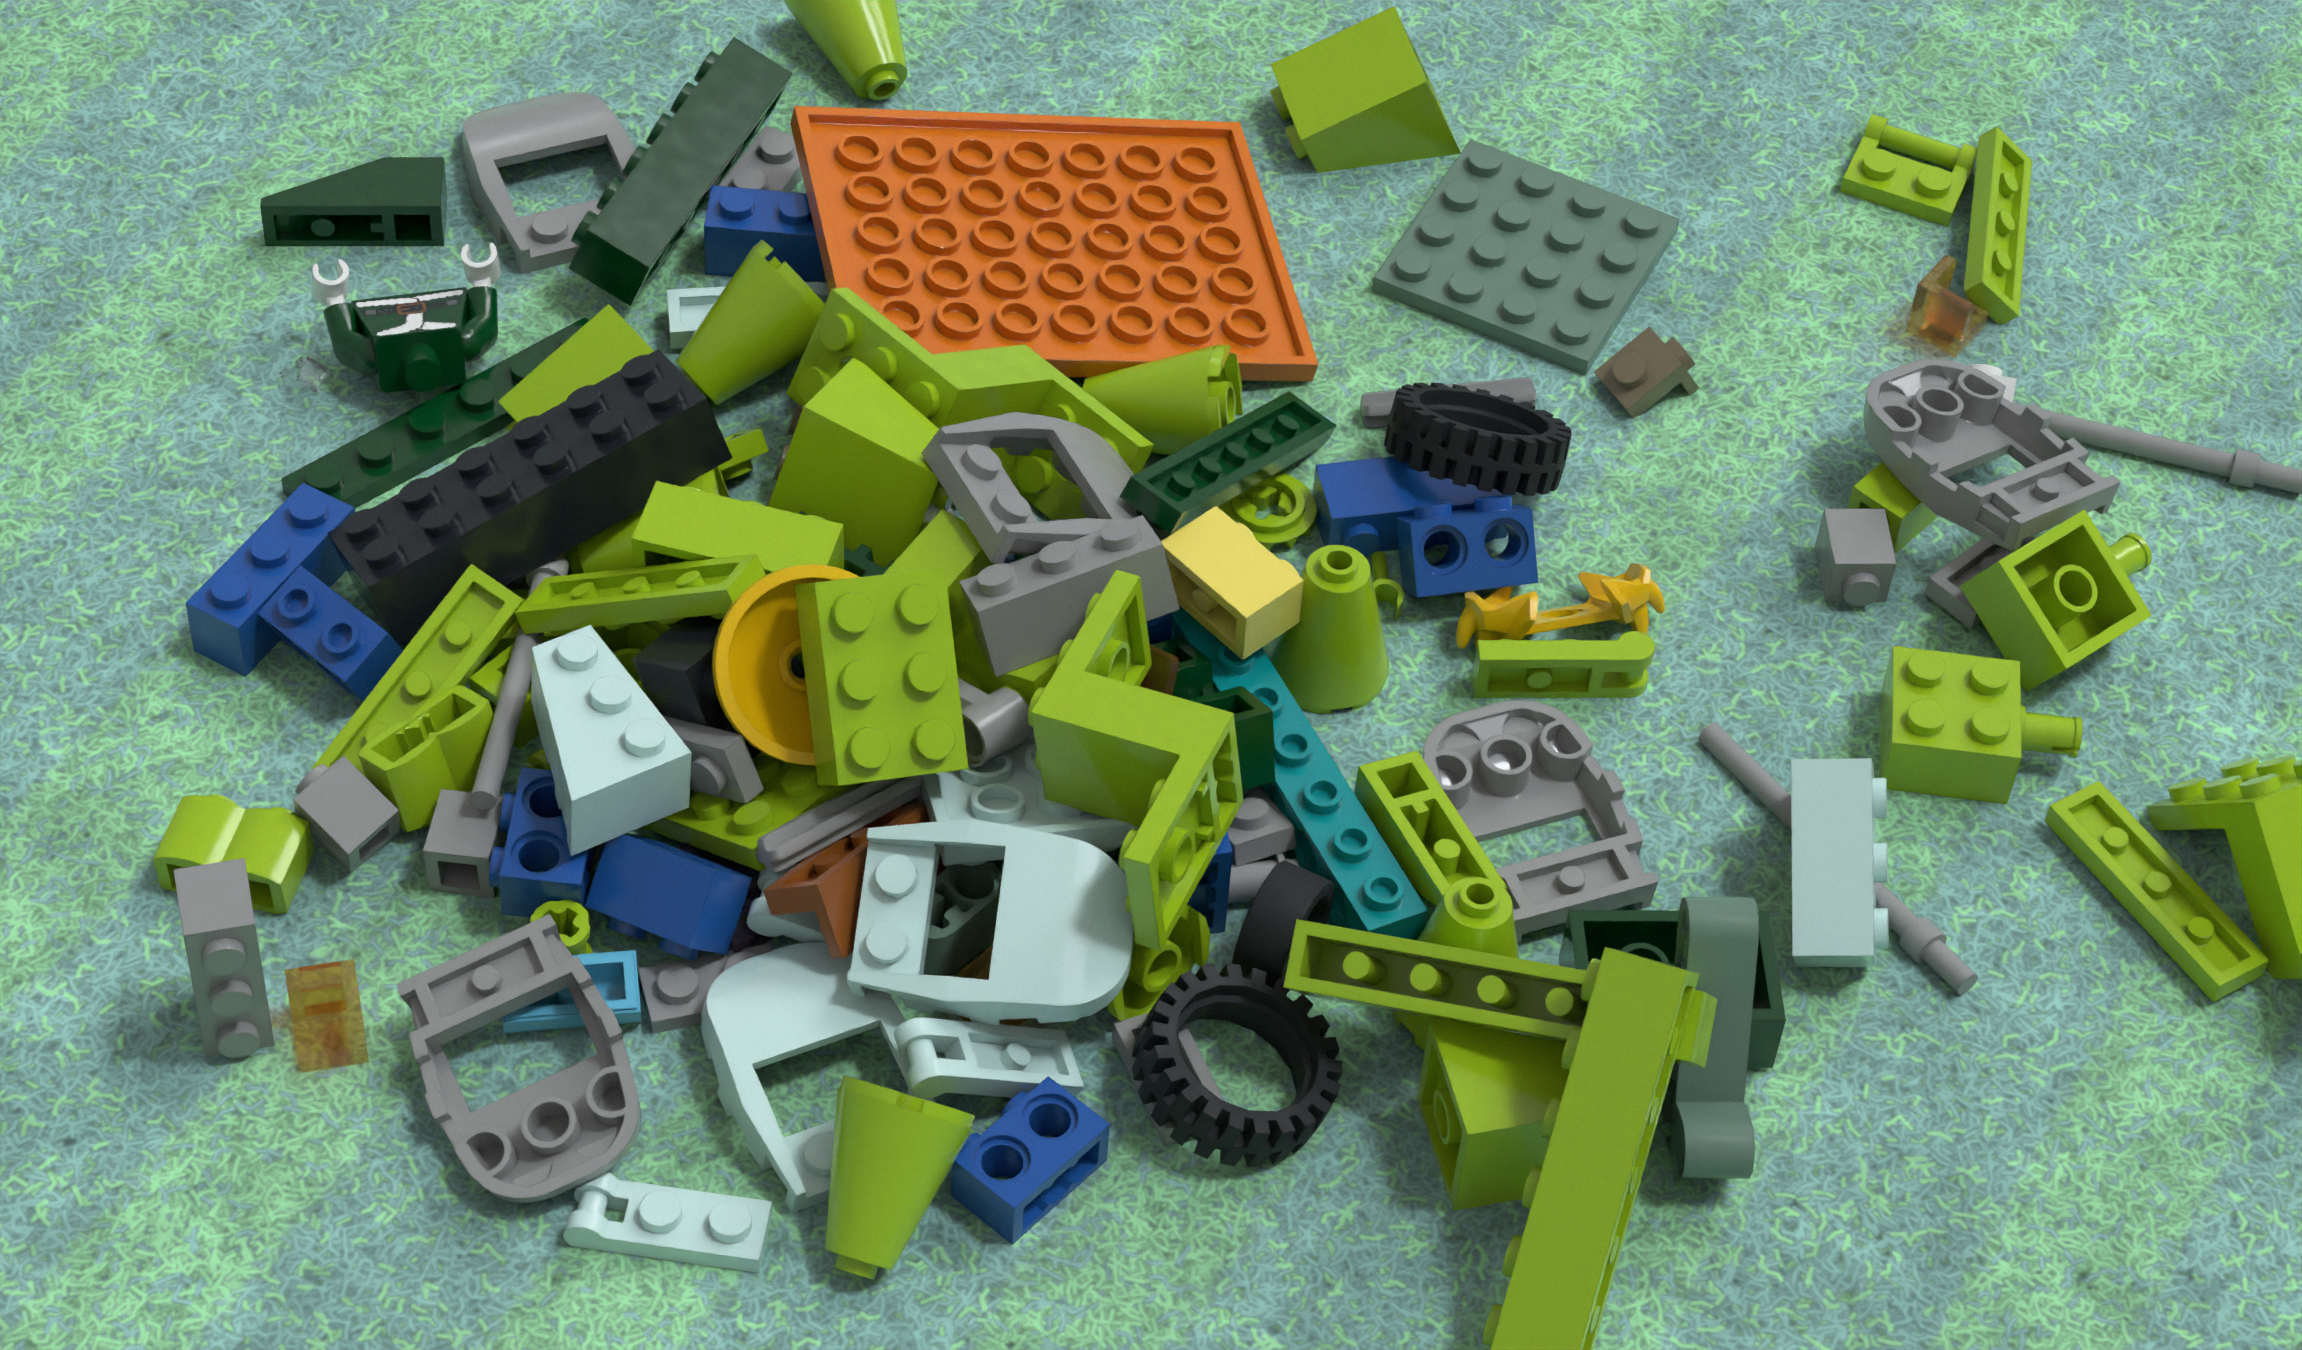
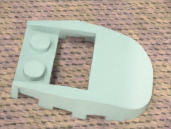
M971 818L868 828V848L851 970H848L847 983L852 994L865 997L866 989L869 988L901 996L907 1008L934 1014L935 1010L968 1017L971 1022L1000 1026V1020L1037 1018L1038 1023L1075 1021L1082 1017H1088L1106 1007L1124 986L1130 971L1135 936L1132 915L1126 911L1128 892L1126 875L1115 861L1099 848L1087 842L1057 834ZM940 846L1005 850L989 980L923 975Z
M806 942L785 946L731 966L721 973L710 986L701 1012L702 1037L708 1059H712L719 1082L717 1095L727 1116H734L748 1139L747 1148L761 1170L764 1171L773 1167L787 1189L784 1203L791 1213L827 1201L829 1198L835 1120L783 1137L754 1069L880 1026L908 1086L907 1095L914 1096L907 1078V1072L911 1067L909 1058L900 1055L894 1037L896 1028L903 1022H906L904 1016L890 993L867 988L865 997L852 994L847 983L848 970H851L853 953L846 958L832 959L826 942ZM934 1097L930 1099H925L931 1102H935Z

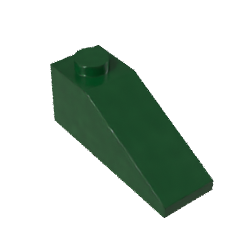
M384 157L261 198L260 209L265 246H444L447 212L444 157Z

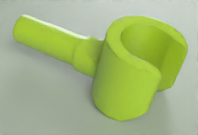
M1376 551L1371 555L1377 601L1391 603L1395 609L1394 620H1397L1401 615L1404 591L1399 583L1388 577L1386 554L1382 551Z

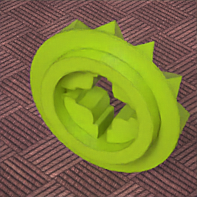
M1282 472L1275 473L1218 506L1236 523L1239 522L1247 526L1256 540L1262 543L1268 550L1276 543H1281L1292 549L1299 536H1310L1317 512L1316 501L1309 488L1295 477ZM1278 501L1277 515L1270 514L1265 519L1256 518L1257 510L1265 511L1269 506L1273 507Z

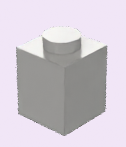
M1824 509L1815 543V552L1825 602H1847L1853 606H1865L1873 602H1886L1896 568V559L1885 509Z
M344 755L329 768L325 764L314 768L301 780L295 792L298 795L293 798L295 813L309 822L312 836L349 873H352L400 832L399 810Z
M441 789L423 848L429 890L495 899L498 887L489 886V870L494 846L505 847L508 833L500 831L501 809L504 796H498L494 808L482 810L471 803L470 796L472 791L464 792Z

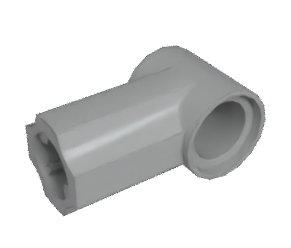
M958 678L968 766L973 768L982 766L1030 739L1033 734V727L1028 724L1029 707L1018 693L1004 687L987 694Z

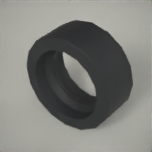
M1286 860L1281 861L1272 869L1250 906L1235 945L1232 964L1241 966L1243 978H1246L1252 968L1267 972L1265 985L1273 987L1279 978L1285 981L1296 919L1326 924L1334 897V883Z

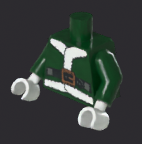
M490 243L491 255L488 260L481 263L472 262L469 244L462 248L461 258L467 281L473 285V288L468 290L466 287L353 300L351 303H345L349 288V267L346 262L337 259L338 279L336 280L322 278L319 274L317 263L314 264L312 268V295L315 300L328 306L324 309L323 314L337 360L342 365L356 372L369 375L378 390L385 393L406 390L428 392L438 386L461 384L467 381L470 363L478 361L495 345L498 338L497 290L491 287L501 275L496 246Z

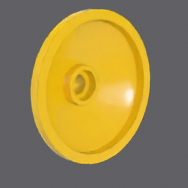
M809 564L787 567L772 572L754 582L739 595L725 614L719 627L714 644L712 669L715 690L720 705L735 730L740 735H743V738L753 747L774 759L797 765L816 766L805 677L798 678L791 670L793 657L798 653H802L794 585L859 577L849 571L827 565Z

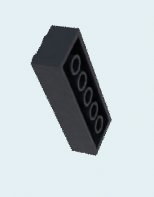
M658 349L649 355H640L632 358L623 365L620 371L595 385L578 388L567 397L566 401L541 415L530 416L519 421L510 432L487 445L474 447L463 452L454 463L433 475L409 482L397 495L379 505L353 513L344 521L343 525L327 534L357 591L400 646L413 639L470 564H473L503 586H507L645 508L656 481L682 487L733 457L705 396Z

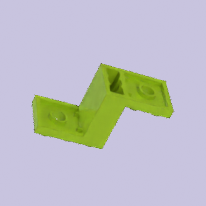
M848 287L831 289L786 393L801 407H804L852 358H855L866 364L939 429L944 426L1011 412L1059 418L1084 426L1100 435L1117 451L1134 474L1143 470L1154 447L1153 443L1027 345L931 354ZM1003 447L990 448L1001 460L1003 469L1020 495L1051 520L1088 518L1080 505V501L1084 496L1078 485L1065 479L1054 468L1052 464V451L1035 448L1028 456L1008 455Z
M1115 570L1103 592H1097L1092 596L1086 610L1085 622L1075 639L1067 640L1062 646L1057 660L1056 671L1045 688H1038L1034 693L1028 709V724L1034 730L1037 748L1035 766L1041 772L1046 800L1139 827L1138 830L1132 829L1128 832L1119 855L1120 869L1125 870L1128 888L1126 911L1132 915L1136 944L1161 951L1244 801L1234 713L1140 687L1152 666L1141 578L1135 574Z
M2289 755L2260 764L2257 757L2247 758L2221 767L2220 770L2223 777L2207 783L2205 777H2200L2168 787L2170 798L2146 806L2152 825L2157 831L2225 829L2261 950L2269 959L2267 965L2268 972L2274 979H2302V760L2296 762L2295 756Z

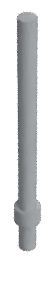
M2013 402V404H2015L2023 410L2027 406ZM2044 410L2052 417L2048 428L2059 438L2068 440L2074 437L2080 443L2229 477V484L2252 489L2255 483L2302 494L2301 469L2260 460L2261 454L2236 449L2235 454Z
M567 552L527 574L526 581L530 587L528 596L545 577L568 574L569 564L565 558ZM519 625L470 796L471 803L479 809L490 810L496 806L532 679V647L542 643L544 632L524 634Z
M1711 723L1706 726L1699 735V742L1791 830V794L1717 723ZM1876 883V908H1888L1889 927L1900 937L1899 946L1918 964L1926 962L1958 994H1964L1976 983L1978 976L1945 944L1947 940L1946 935L1927 917L1919 919L1883 883Z

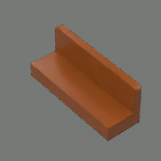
M925 803L902 805L805 858L763 890L771 915L815 911L830 957L832 959L848 957L853 953L868 848V828L930 822ZM940 853L937 876L946 869Z

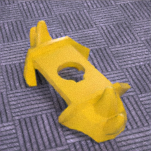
M1631 563L1626 573L1615 577L1580 572L1577 577L1590 598L1584 604L1537 612L1538 595L1535 591L1511 599V586L1501 587L1483 599L1474 592L1464 593L1466 607L1458 620L1456 642L1460 649H1464L1474 634L1475 647L1477 648L1478 640H1522L1525 635L1608 620L1623 624L1630 623L1632 631L1647 634L1649 618L1646 602L1657 613L1662 614L1665 611L1664 597L1658 584L1650 577L1651 570L1646 565Z

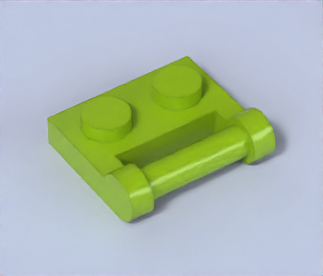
M1872 114L1861 142L1843 177L1840 192L1949 227L1975 169L1978 147L1966 143L1963 144L1962 148L1888 125V118ZM1882 146L1925 161H1929L1953 169V171L1949 172L1939 167H1934L1915 160H1911L1893 154L1889 151L1879 149V147Z

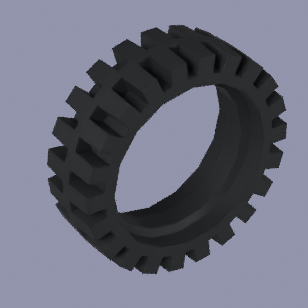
M1420 382L1414 383L1413 386L1409 384L1403 385L1401 389L1398 388L1388 419L1384 446L1388 454L1394 455V459L1400 463H1409V468L1418 472L1429 471L1430 477L1439 480L1445 478L1452 479L1453 484L1466 487L1467 484L1475 485L1480 491L1491 492L1492 489H1497L1500 493L1506 495H1515L1517 491L1524 496H1535V493L1541 495L1549 494L1550 491H1555L1558 488L1568 456L1572 430L1570 427L1565 426L1566 423L1559 418H1553V414L1546 410H1535V406L1527 402H1513L1514 398L1501 394L1497 397L1490 395V391L1477 388L1475 392L1468 390L1466 386L1453 384L1452 388H1449L1443 383L1431 382V385Z
M1214 964L1201 966L1195 975L1189 970L1180 975L1174 984L1172 982L1153 1005L1138 1033L1132 1052V1057L1136 1058L1132 1066V1072L1135 1081H1143L1138 1090L1143 1105L1157 1102L1150 1116L1159 1127L1172 1121L1176 1126L1170 1137L1181 1146L1189 1137H1192L1198 1141L1194 1153L1208 1159L1213 1151L1218 1149L1220 1150V1164L1235 1166L1244 1155L1247 1167H1261L1268 1158L1272 1164L1285 1160L1290 1152L1295 1154L1318 1129L1338 1095L1341 1086L1338 1081L1342 1075V1061L1335 1060L1340 1050L1336 1037L1324 1038L1330 1027L1322 1014L1312 1018L1307 1016L1313 1003L1305 995L1302 994L1292 1001L1286 996L1289 989L1283 987L1284 980L1279 978L1273 987L1265 985L1267 972L1252 968L1246 978H1243L1241 966L1237 964H1226L1220 973H1218ZM1204 1019L1226 1020L1254 1031L1277 1050L1290 1069L1296 1090L1294 1102L1289 1107L1278 1111H1252L1221 1100L1197 1081L1182 1059L1178 1042L1179 1030L1187 1023Z

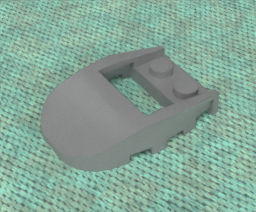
M581 92L559 93L508 103L475 113L467 118L463 124L461 155L470 185L469 194L475 208L479 207L488 220L489 229L499 244L509 243L515 251V267L520 274L572 262L579 248L578 245L571 242L572 236L589 210L599 215L601 210L596 207L600 199L517 218L498 168L535 159H544L552 155L607 143L622 174L625 165L636 149L609 107L602 99L593 94Z
M1922 359L1876 376L1867 387L1863 420L1868 440L1896 478L1933 513L2014 552L2019 549L2022 539L2061 524L2084 509L2086 512L2095 510L2101 515L2108 512L2121 482L2114 475L2103 479L2086 466L2085 463L2090 453L2074 437L2066 440L2064 443L2048 428L2052 419L2049 414L2036 404L2026 406L2023 410L2003 397L2006 386L1986 373L1969 365L1951 360ZM2005 454L2010 455L2026 468L1981 487H1977L1968 480L1956 485L1947 479L1950 476Z
M1011 412L940 427L921 453L991 563H1003L1008 554H1025L1028 557L1039 553L1045 546L1051 543L1072 541L1100 531L1106 524L1114 520L1138 517L1136 509L1120 498L1128 480L1134 473L1104 438L1091 429L1070 421L1043 415ZM1003 447L1008 455L1028 456L1035 448L1052 451V464L1054 468L1065 479L1078 485L1084 496L1080 501V505L1088 518L1038 522L1031 512L1029 503L1020 495L1003 469L1001 460L990 448ZM1152 527L1160 541L1171 535L1166 530Z
M1509 700L1454 714L1434 727L1428 735L1423 748V760L1477 842L1583 814L1598 839L1597 842L1496 868L1506 884L1507 892L1512 900L1517 943L1521 942L1522 934L1565 923L1568 910H1612L1637 903L1641 909L1650 907L1658 885L1655 871L1647 874L1643 872L1638 858L1643 838L1636 818L1631 820L1622 800L1625 789L1614 770L1605 772L1591 754L1594 744L1574 720L1555 707L1529 700Z
M550 914L397 984L400 997L411 1008L415 1030L410 1032L409 1036L415 1060L421 1069L427 1094H424L431 1114L434 1120L442 1126L455 1147V1153L471 1177L489 1193L501 1200L513 1203H530L545 1200L603 1174L616 1165L630 1151L639 1135L642 1115L636 1084L623 1041L622 1030L612 1008L609 1009L578 956L573 957L561 940L557 925ZM568 987L597 1054L470 1112L442 1045Z

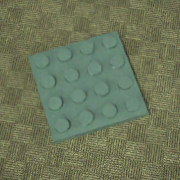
M1470 139L1374 276L1372 291L1575 372L1587 375L1676 235L1680 219Z

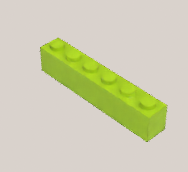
M1296 919L1283 986L1286 989L1307 996L1439 1020L1447 1019L1561 1042L1567 1041L1569 1033L1574 1027L1582 1029L1589 1001L1581 999L1582 984L1586 970ZM1695 990L1675 1063L1701 1068L1706 1066L1718 999L1704 991Z
M1607 947L1604 948L1601 960L1595 958L1591 960L1585 973L1581 990V999L1589 1001L1582 1029L1574 1027L1571 1030L1562 1055L1561 1067L1569 1070L1562 1098L1556 1096L1552 1098L1543 1121L1542 1137L1550 1139L1543 1166H1533L1523 1192L1522 1206L1530 1208L1523 1236L1515 1234L1512 1237L1505 1254L1502 1274L1510 1277V1282L1503 1305L1498 1303L1493 1305L1484 1328L1483 1344L1490 1346V1350H1593L1700 975L1699 973Z

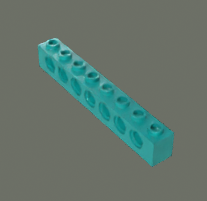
M1179 605V610L1171 612L1173 615L1171 640L1183 637L1212 661L1214 692L1243 686L1273 710L1275 782L1260 785V787L1294 825L1296 848L1285 851L1288 859L1296 858L1299 867L1334 883V897L1327 923L1332 926L1418 940L1426 925L1428 909L1263 648L1242 660Z

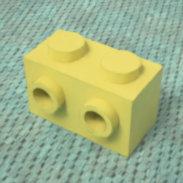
M1217 506L1161 541L1164 546L1178 605L1242 660L1300 622L1304 580L1289 562L1278 559L1258 542L1247 526L1239 522L1236 523Z

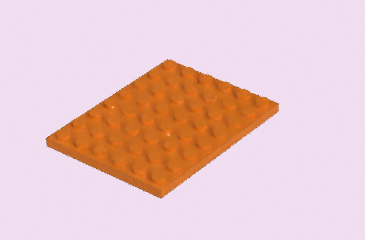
M794 106L790 124L829 294L831 289L848 287L931 354L1027 345L1065 376L1088 378L1214 345H1230L1232 347L1229 353H1236L1241 380L1313 381L1318 367L1317 358L1240 122Z

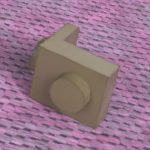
M1650 326L1594 371L1599 380L1632 418L1640 416L1678 384L1689 395L1699 389L1688 372L1695 365L1690 355L1674 337L1664 343Z

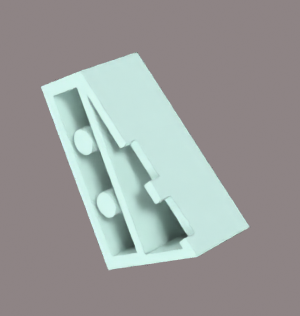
M588 625L532 647L531 703L546 761L551 767L558 808L562 810L567 829V843L570 855L573 856L689 808L691 751L593 627Z
M1872 758L1791 759L1792 957L1795 967H1876V948H1889L1888 908H1876V883H1888L1887 843H1876V818L1887 817V779L1875 778Z

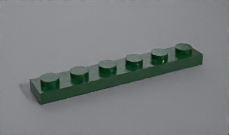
M584 317L467 379V381L448 389L281 478L283 493L289 497L304 483L356 509L506 428L514 419L498 401L589 320Z
M1288 391L1132 475L1123 489L1120 498L1133 506L1138 516L1143 515L1150 526L1166 530L1171 534L1213 507L1220 506L1321 448L1329 440L1337 425Z

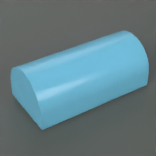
M636 950L572 955L573 957L578 956L609 1009L612 1008L618 1024L641 1022ZM568 987L502 1017L504 1033L586 1027Z

